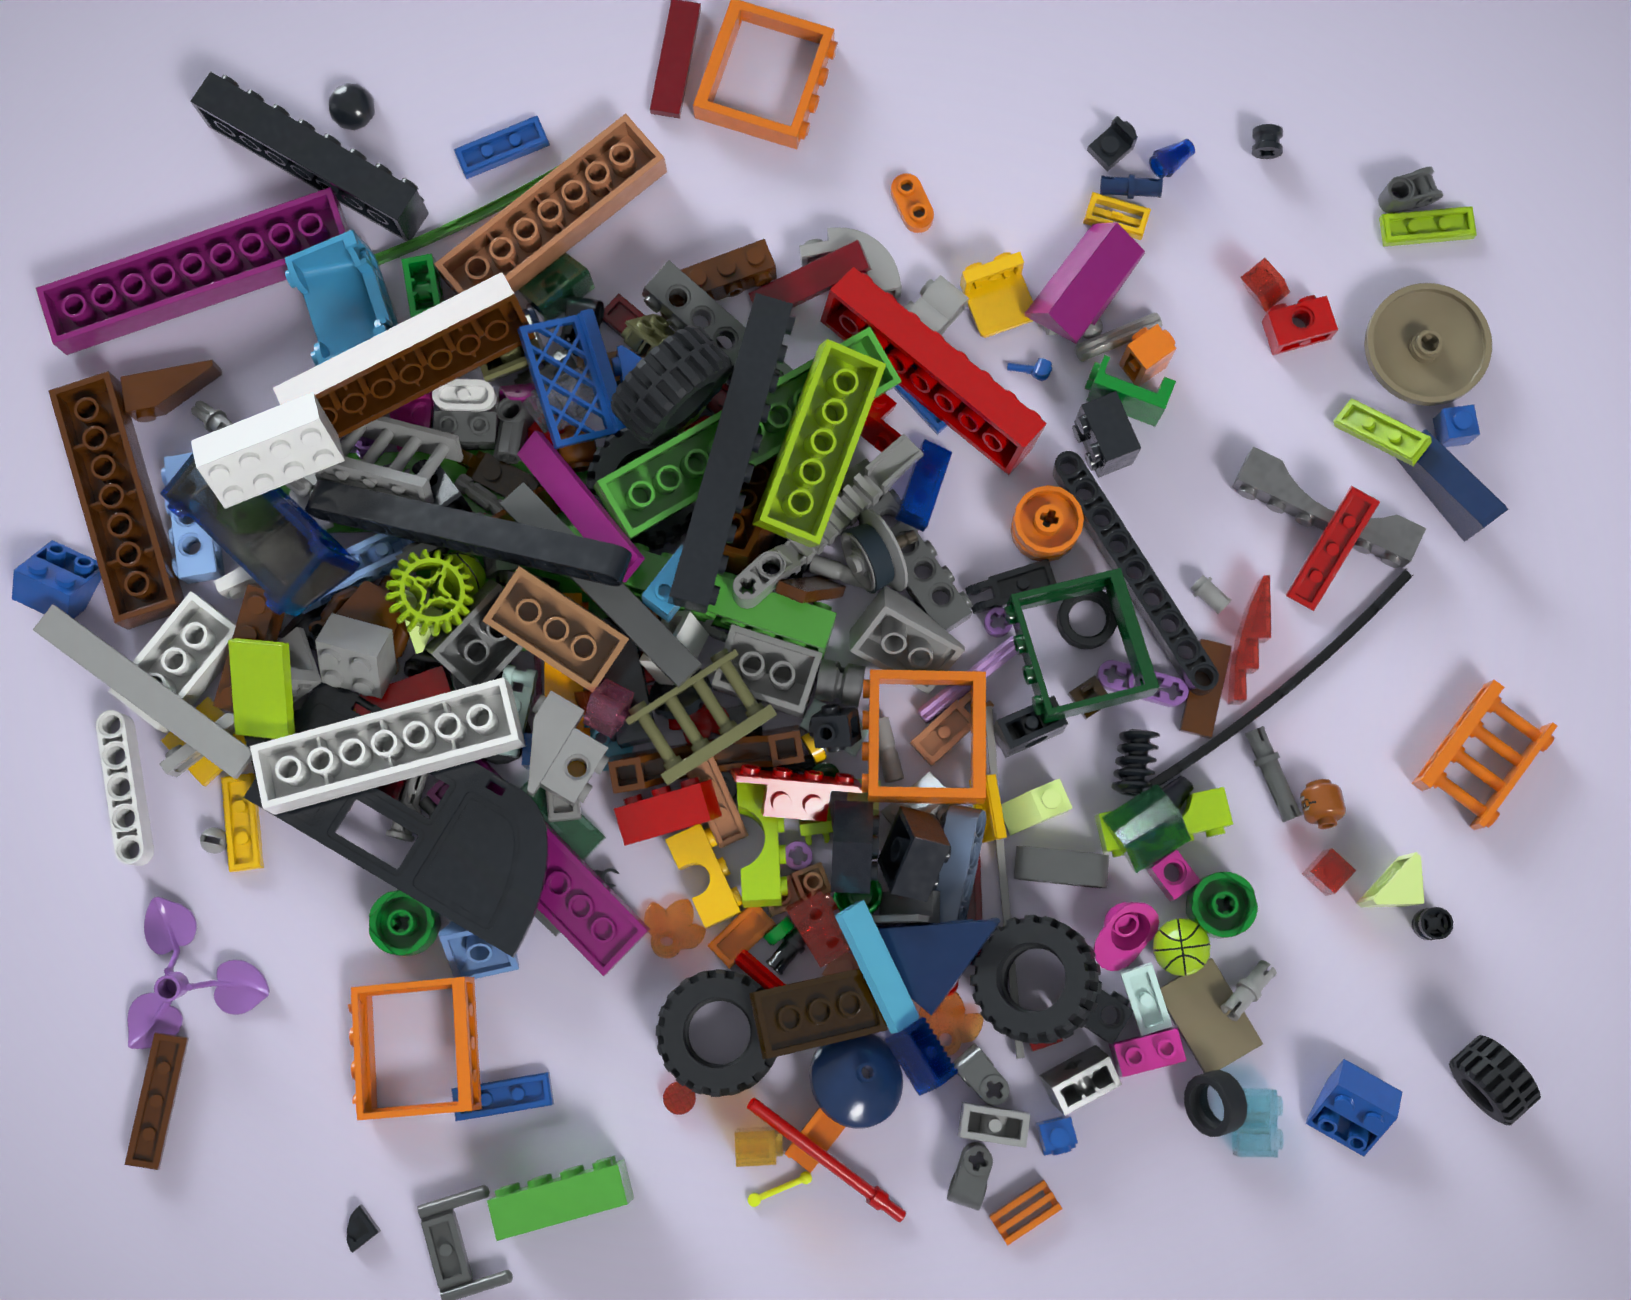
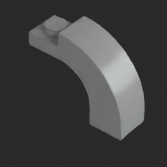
M827 228V241L812 239L805 242L804 245H799L800 260L803 267L843 246L859 240L872 269L865 274L883 291L892 294L895 298L901 297L902 286L896 263L888 250L872 236L850 228Z

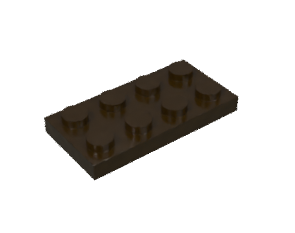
M860 968L749 993L763 1059H770L888 1030L887 1024Z

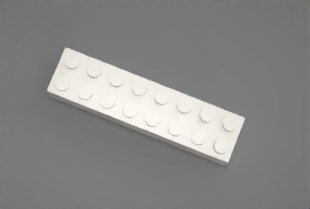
M503 677L250 746L262 808L276 815L523 748L526 745L512 686Z

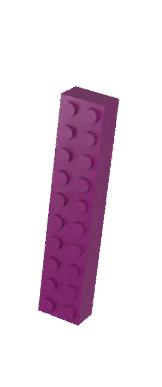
M331 187L42 285L37 287L36 291L52 343L64 354L69 355L287 280L285 271L288 268L285 257L348 232L349 229L340 202Z

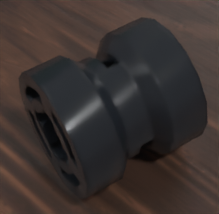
M1441 907L1419 910L1412 919V927L1415 934L1423 940H1440L1450 935L1453 930L1454 922L1452 916Z

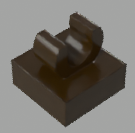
M1094 675L1070 691L1068 696L1073 702L1108 693ZM1101 709L1083 713L1081 715L1086 720L1098 711H1100Z

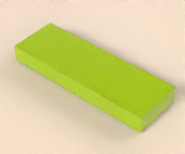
M1473 206L1381 214L1379 217L1383 247L1474 239L1477 236Z
M1353 398L1348 401L1333 421L1334 427L1411 466L1416 464L1432 443L1430 436Z

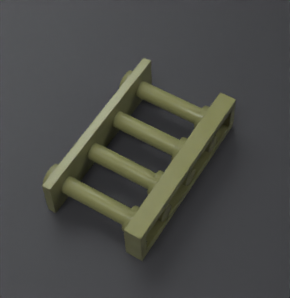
M727 648L721 650L710 658L713 664L689 678L679 688L675 687L649 705L642 701L628 710L631 715L625 719L628 725L639 721L666 763L663 765L666 771L661 776L667 786L777 715L771 704L766 707L762 703L758 704L732 664L731 660L739 656L736 649L730 653ZM719 668L747 709L745 714L748 719L738 725L734 720L731 721L704 680L705 677ZM692 685L720 727L718 732L721 736L712 742H709L707 737L705 739L702 737L677 698L678 694ZM664 703H666L693 745L691 747L693 754L682 760L680 755H675L649 714Z

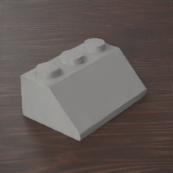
M731 624L723 649L727 648L729 653L736 649L739 656L731 660L758 704L762 703L765 707L771 704L774 710L804 719L823 653ZM720 668L717 669L711 684L713 690L739 698Z

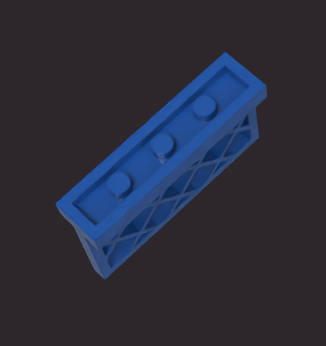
M593 308L583 310L577 315L520 326L517 329L554 449L593 441L611 435L617 437L620 434V430L626 428L611 409L610 402L612 401V395L616 392L617 384ZM572 324L576 336L572 344L556 335L560 327ZM555 328L553 333L550 332L548 329ZM539 332L549 338L543 351L531 344L528 336L529 333ZM552 341L568 350L562 362L546 353ZM571 353L579 356L584 361L585 368L581 374L565 365ZM542 359L558 368L552 381L540 374L538 366ZM562 371L578 380L572 392L555 383ZM581 382L593 390L594 398L591 404L575 395ZM552 389L568 398L561 411L549 403L548 395ZM571 400L587 409L581 422L565 414ZM591 412L602 418L604 430L594 431L584 425ZM561 419L577 428L573 437L561 440L557 428ZM580 431H583V432L586 433V434H583V435H579Z

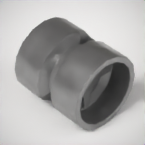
M822 659L815 699L833 702L835 698H839L841 704L859 707L866 666L848 663L844 668L841 667L839 661Z

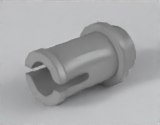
M1202 575L1190 588L1195 592L1193 596L1196 597L1198 595L1219 614L1232 599L1228 598L1211 582V577L1206 578Z

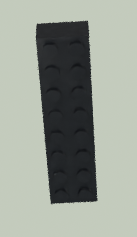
M210 71L190 101L209 128L318 191L331 187L339 202L405 241L413 239L429 214L424 204L425 200L419 195L418 187L406 178H402V180L392 176L393 173L384 165L377 163L374 166L367 162V158L356 149L351 148L348 151L341 147V143L327 133L324 136L315 132L316 129L303 119L294 120L289 117L290 114L277 104L270 106L255 91L249 89L245 92L238 88V83L226 75L219 77Z

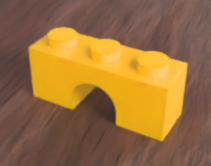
M698 824L665 839L680 871L693 865H699L706 868L709 872L710 883L708 888L702 894L692 898L706 929L741 913L739 907L743 904L741 894L737 886L730 888L726 876L731 873L724 857L717 859L712 847L718 844L710 828L704 830L703 826Z

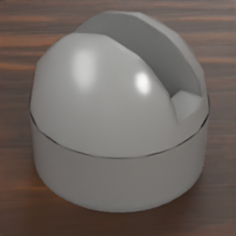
M219 828L205 830L200 837L201 847L209 853H221L227 847L226 832ZM207 837L220 838L219 845L206 842Z

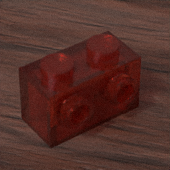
M817 888L785 908L820 968L851 950L835 918L834 911L839 908L829 892L823 895L821 890Z

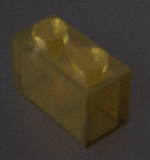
M771 1126L737 1128L734 1132L736 1167L777 1165L778 1156H783L784 1154L783 1135L777 1134V1131Z

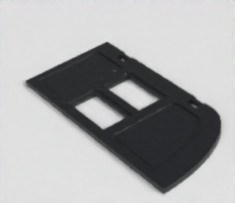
M321 682L312 689L294 718L295 734L362 716L353 711L356 703L369 710L370 713L384 709L374 705L351 690L332 687ZM474 761L429 773L449 785L429 819L377 788L274 815L513 958L525 939L538 908L547 873L548 835L544 817L530 795ZM256 778L243 798L262 808ZM490 782L505 789L502 796L487 788ZM356 799L418 835L398 869L336 833Z

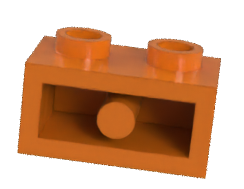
M1158 324L1149 330L1147 327H1144L1135 333L1131 338L1133 341L1127 345L1119 362L1120 367L1133 384L1139 387L1167 368L1177 349L1174 346L1175 340L1167 330H1162Z

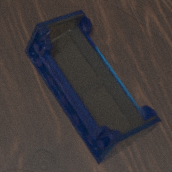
M194 453L191 454L160 493L169 502L167 508L180 518H183L185 515L191 517L265 590L264 596L267 599L265 604L279 615L285 612L295 617L354 574L361 565L353 555L281 487L225 509L196 468Z

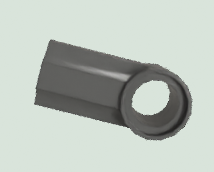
M506 397L501 400L496 409L500 422L493 456L497 461L507 464H518L521 459L517 453L525 444L528 428L534 423V418L521 400L514 401Z

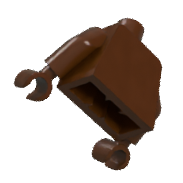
M387 575L382 578L378 586L369 581H364L359 587L350 586L335 593L321 612L322 618L309 625V632H313L317 624H321L324 627L331 613L392 629L397 667L396 674L400 668L398 658L403 656L410 638L405 620L401 624L396 622L401 613L399 611L396 613L389 612V608L396 602H389L385 599L387 593L394 592L385 587L388 580H394L391 576Z

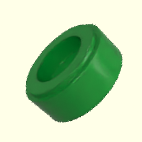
M786 916L765 934L763 938L770 946H773L789 933L795 924Z

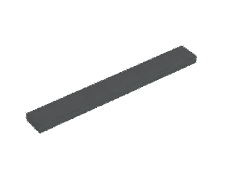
M524 482L500 503V506L517 523L575 535ZM570 577L678 688L702 667V663L623 583L621 586L615 587Z

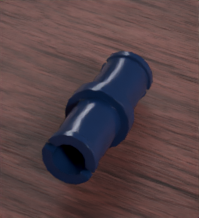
M1129 174V177L1101 175L1100 194L1127 196V199H1133L1134 196L1161 198L1163 178H1135L1133 174Z

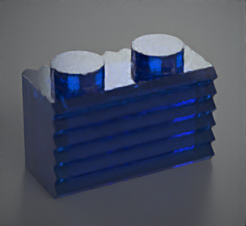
M925 1017L915 1020L900 1032L892 1033L884 1039L919 1096L939 1088L958 1074V1069L954 1068L955 1063H951V1058L947 1057L944 1046L940 1045V1040H937V1035L933 1034V1029L929 1028L930 1024L926 1023Z

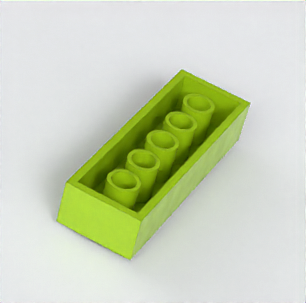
M826 339L818 346L753 519V525L810 548L820 545L885 370V363L829 339Z

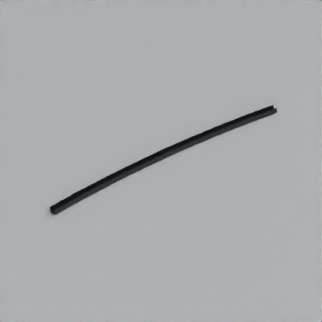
M1405 569L1350 626L1307 665L1224 731L1151 779L1149 782L1153 784V787L1150 789H1156L1209 754L1292 691L1370 621L1412 578L1411 574Z

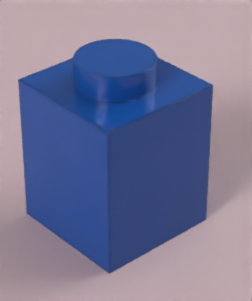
M1474 404L1443 408L1433 418L1436 439L1445 448L1468 445L1480 435Z

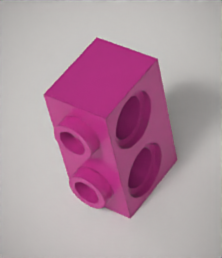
M1169 1028L1109 1044L1115 1069L1119 1077H1126L1186 1061L1178 1028Z

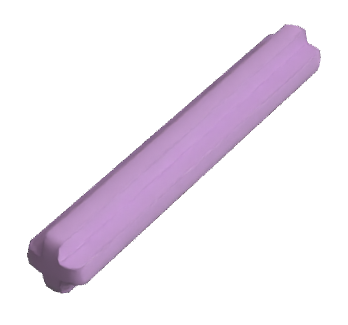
M1014 636L1009 637L967 671L986 672L987 678L1017 654L1013 642ZM948 685L918 709V714L926 723H929L953 702L969 692L971 686Z

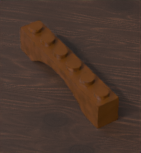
M799 725L748 733L714 755L720 772L729 771L732 767L741 768L742 764L776 767L805 762ZM691 743L670 746L675 755H680L682 759L693 754L691 750L693 745ZM656 748L610 756L608 766L613 794L645 789L665 783L661 774L666 771L663 766L666 763ZM685 774V775H683L682 777H680L679 779L688 778V777H687V775Z

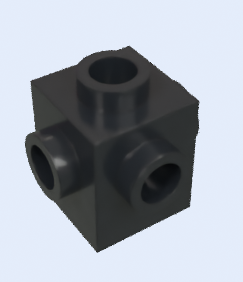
M840 704L822 706L821 710L811 717L809 723V733L811 738H814L815 748H826L827 752H839L845 750L846 747H852L862 739L858 707L841 708Z

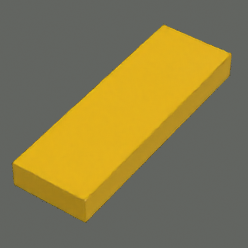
M254 773L241 774L238 779H234L231 776L221 777L229 872L232 873L264 868L259 806L243 798L256 779Z

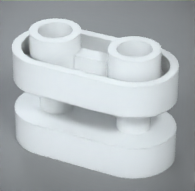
M455 379L432 391V398L440 411L496 412L497 406L500 403L499 397L492 385L485 380Z

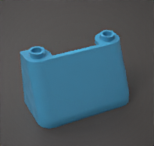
M353 230L285 257L288 268L285 271L286 279L292 288L297 287L303 294L317 336L318 343L314 344V351L311 352L315 366L398 325L377 259L372 250Z

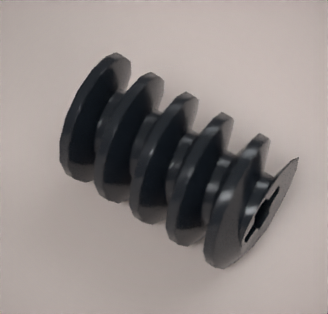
M1130 729L1119 734L1120 740L1126 743L1118 745L1117 751L1125 756L1115 759V763L1122 768L1113 772L1114 777L1121 780L1112 783L1111 788L1130 797L1151 798V796L1143 792V789L1153 787L1152 783L1145 780V776L1155 775V771L1148 768L1147 764L1157 762V759L1148 753L1149 751L1159 749V746L1151 743L1150 740L1160 737V733Z

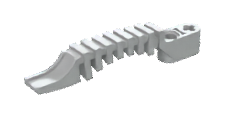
M905 434L900 436L865 467L864 477L860 473L853 477L854 486L852 488L847 484L842 489L843 496L841 498L838 496L820 545L810 548L788 539L785 544L762 553L734 579L733 600L741 608H753L776 589L779 580H786L792 573L796 575L801 571L802 565L805 564L807 566L816 554L819 555L824 551L826 545L830 546L835 541V537L841 536L843 530L849 525L852 526L856 523L863 510L878 503L879 498L883 494L885 495L893 484L923 457L924 453ZM767 564H775L780 570L778 573L770 575L765 573L762 568ZM742 587L746 589L753 587V594H750L748 591L742 594Z

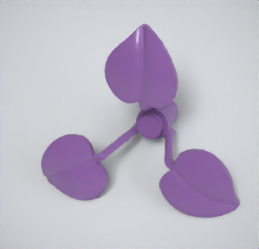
M154 897L147 908L144 934L148 946L156 954L163 955L173 950V955L168 967L164 969L165 975L155 982V993L140 995L132 1002L129 1008L127 1018L128 1047L131 1049L151 1048L155 1032L170 1035L178 1034L182 1026L183 1015L178 1008L170 1004L173 1000L185 995L187 991L215 986V1003L222 1011L233 1015L243 1014L252 1010L261 1001L266 999L270 993L264 975L255 966L243 960H229L220 964L217 969V980L189 983L188 978L183 973L174 972V966L180 955L179 946H186L193 941L197 931V922L193 913L187 907L162 897Z

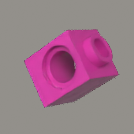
M1166 849L1162 850L1150 859L1153 866L1146 870L1169 901L1177 899L1201 881L1177 849L1170 853ZM1167 864H1172L1178 869L1179 876L1175 882L1167 880L1164 876V868Z

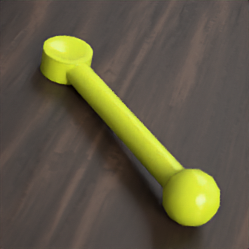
M803 1171L796 1179L760 1194L752 1193L748 1197V1203L750 1206L756 1207L760 1204L761 1200L801 1183L809 1184L812 1181V1175L808 1171Z

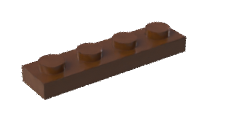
M159 1032L154 1033L124 1165L153 1170L160 1169L189 1041L188 1037Z

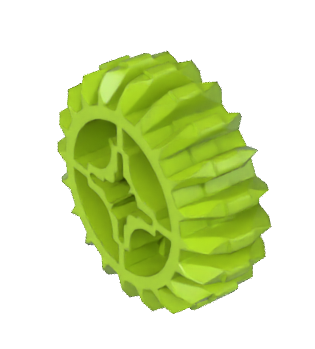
M423 549L420 559L414 552L408 555V561L400 559L397 563L399 569L393 568L390 572V576L394 580H388L385 585L386 588L394 591L386 594V601L396 602L389 608V612L396 613L399 611L401 614L396 622L401 624L405 619L408 620L410 623L407 626V631L409 632L415 626H419L420 636H424L428 628H430L433 637L439 635L440 627L446 634L452 631L451 624L454 626L461 625L463 621L460 616H467L470 610L466 606L474 603V598L466 595L473 592L474 586L464 584V582L470 579V573L461 575L459 571L462 569L463 563L459 562L455 567L451 565L450 562L453 560V556L450 554L445 560L440 559V550H436L432 558H430L427 549ZM420 570L436 571L435 575L430 579H424L419 576L414 578L411 576L412 573ZM445 577L453 587L455 600L451 598V594L443 587ZM436 581V585L433 589V597L431 599L429 598V600L424 605L423 602L427 597L425 596L427 593L428 587L431 588L433 583ZM405 586L409 588V592L417 599L415 609L407 601ZM430 607L450 610V612L441 616L432 617L424 615L425 611Z

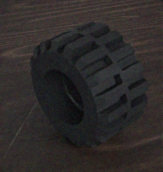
M1477 1036L1449 1061L1452 1075L1465 1094L1488 1116L1504 1125H1512L1541 1098L1534 1078L1524 1065L1504 1046L1487 1036Z

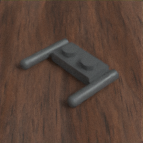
M486 1185L417 1206L437 1285L440 1288L441 1300H458L511 1283L513 1280V1274L510 1270H504L476 1280L472 1279L470 1264L454 1208L487 1198L490 1191Z

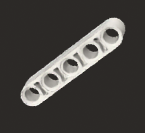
M107 710L98 716L96 731L114 850L120 862L143 866L152 859L154 845L134 721L129 716L115 710ZM120 719L121 726L119 730L112 734V723ZM124 749L125 759L121 764L117 765L115 761L116 754ZM128 780L130 790L126 795L122 796L120 787L124 781ZM133 811L135 821L131 826L127 827L125 825V817L129 812ZM137 842L140 852L132 859L129 851L131 846Z

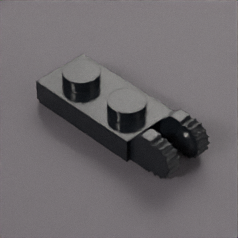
M1045 559L990 576L988 580L970 585L965 590L968 596L977 595L991 588L994 598L975 603L972 611L973 614L995 607H1005L1011 594L1056 584V580L1049 560Z

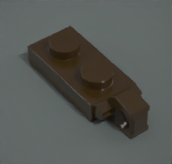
M462 449L463 460L457 462L468 469L466 475L473 479L474 483H479L484 488L503 498L510 495L523 482L532 491L541 486L536 477L510 464L497 461L493 455L487 452L484 453L479 450L475 456Z

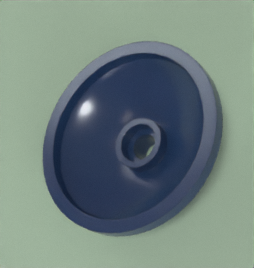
M870 1034L820 1046L813 1055L809 1072L811 1090L821 1110L833 1121L845 1127L864 1129L883 1122L895 1111L902 1095L903 1074L895 1053L880 1037ZM862 1068L868 1071V1079L862 1075Z

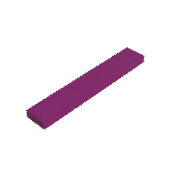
M534 431L517 455L584 538L616 544L632 553V558L623 580L626 583L645 560L644 556L559 452L554 449V446L542 432Z

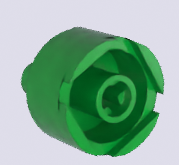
M1217 872L1202 877L1201 881L1190 889L1186 899V915L1190 920L1196 922L1207 933L1208 937L1222 939L1237 936L1248 930L1256 919L1258 903L1255 891L1245 878L1236 873ZM1224 898V906L1227 908V911L1219 912L1216 900Z
M400 890L382 895L373 904L369 914V934L372 941L379 949L393 955L413 956L424 952L434 943L441 928L439 913ZM401 917L409 918L407 922L409 925L408 929H400L402 926Z

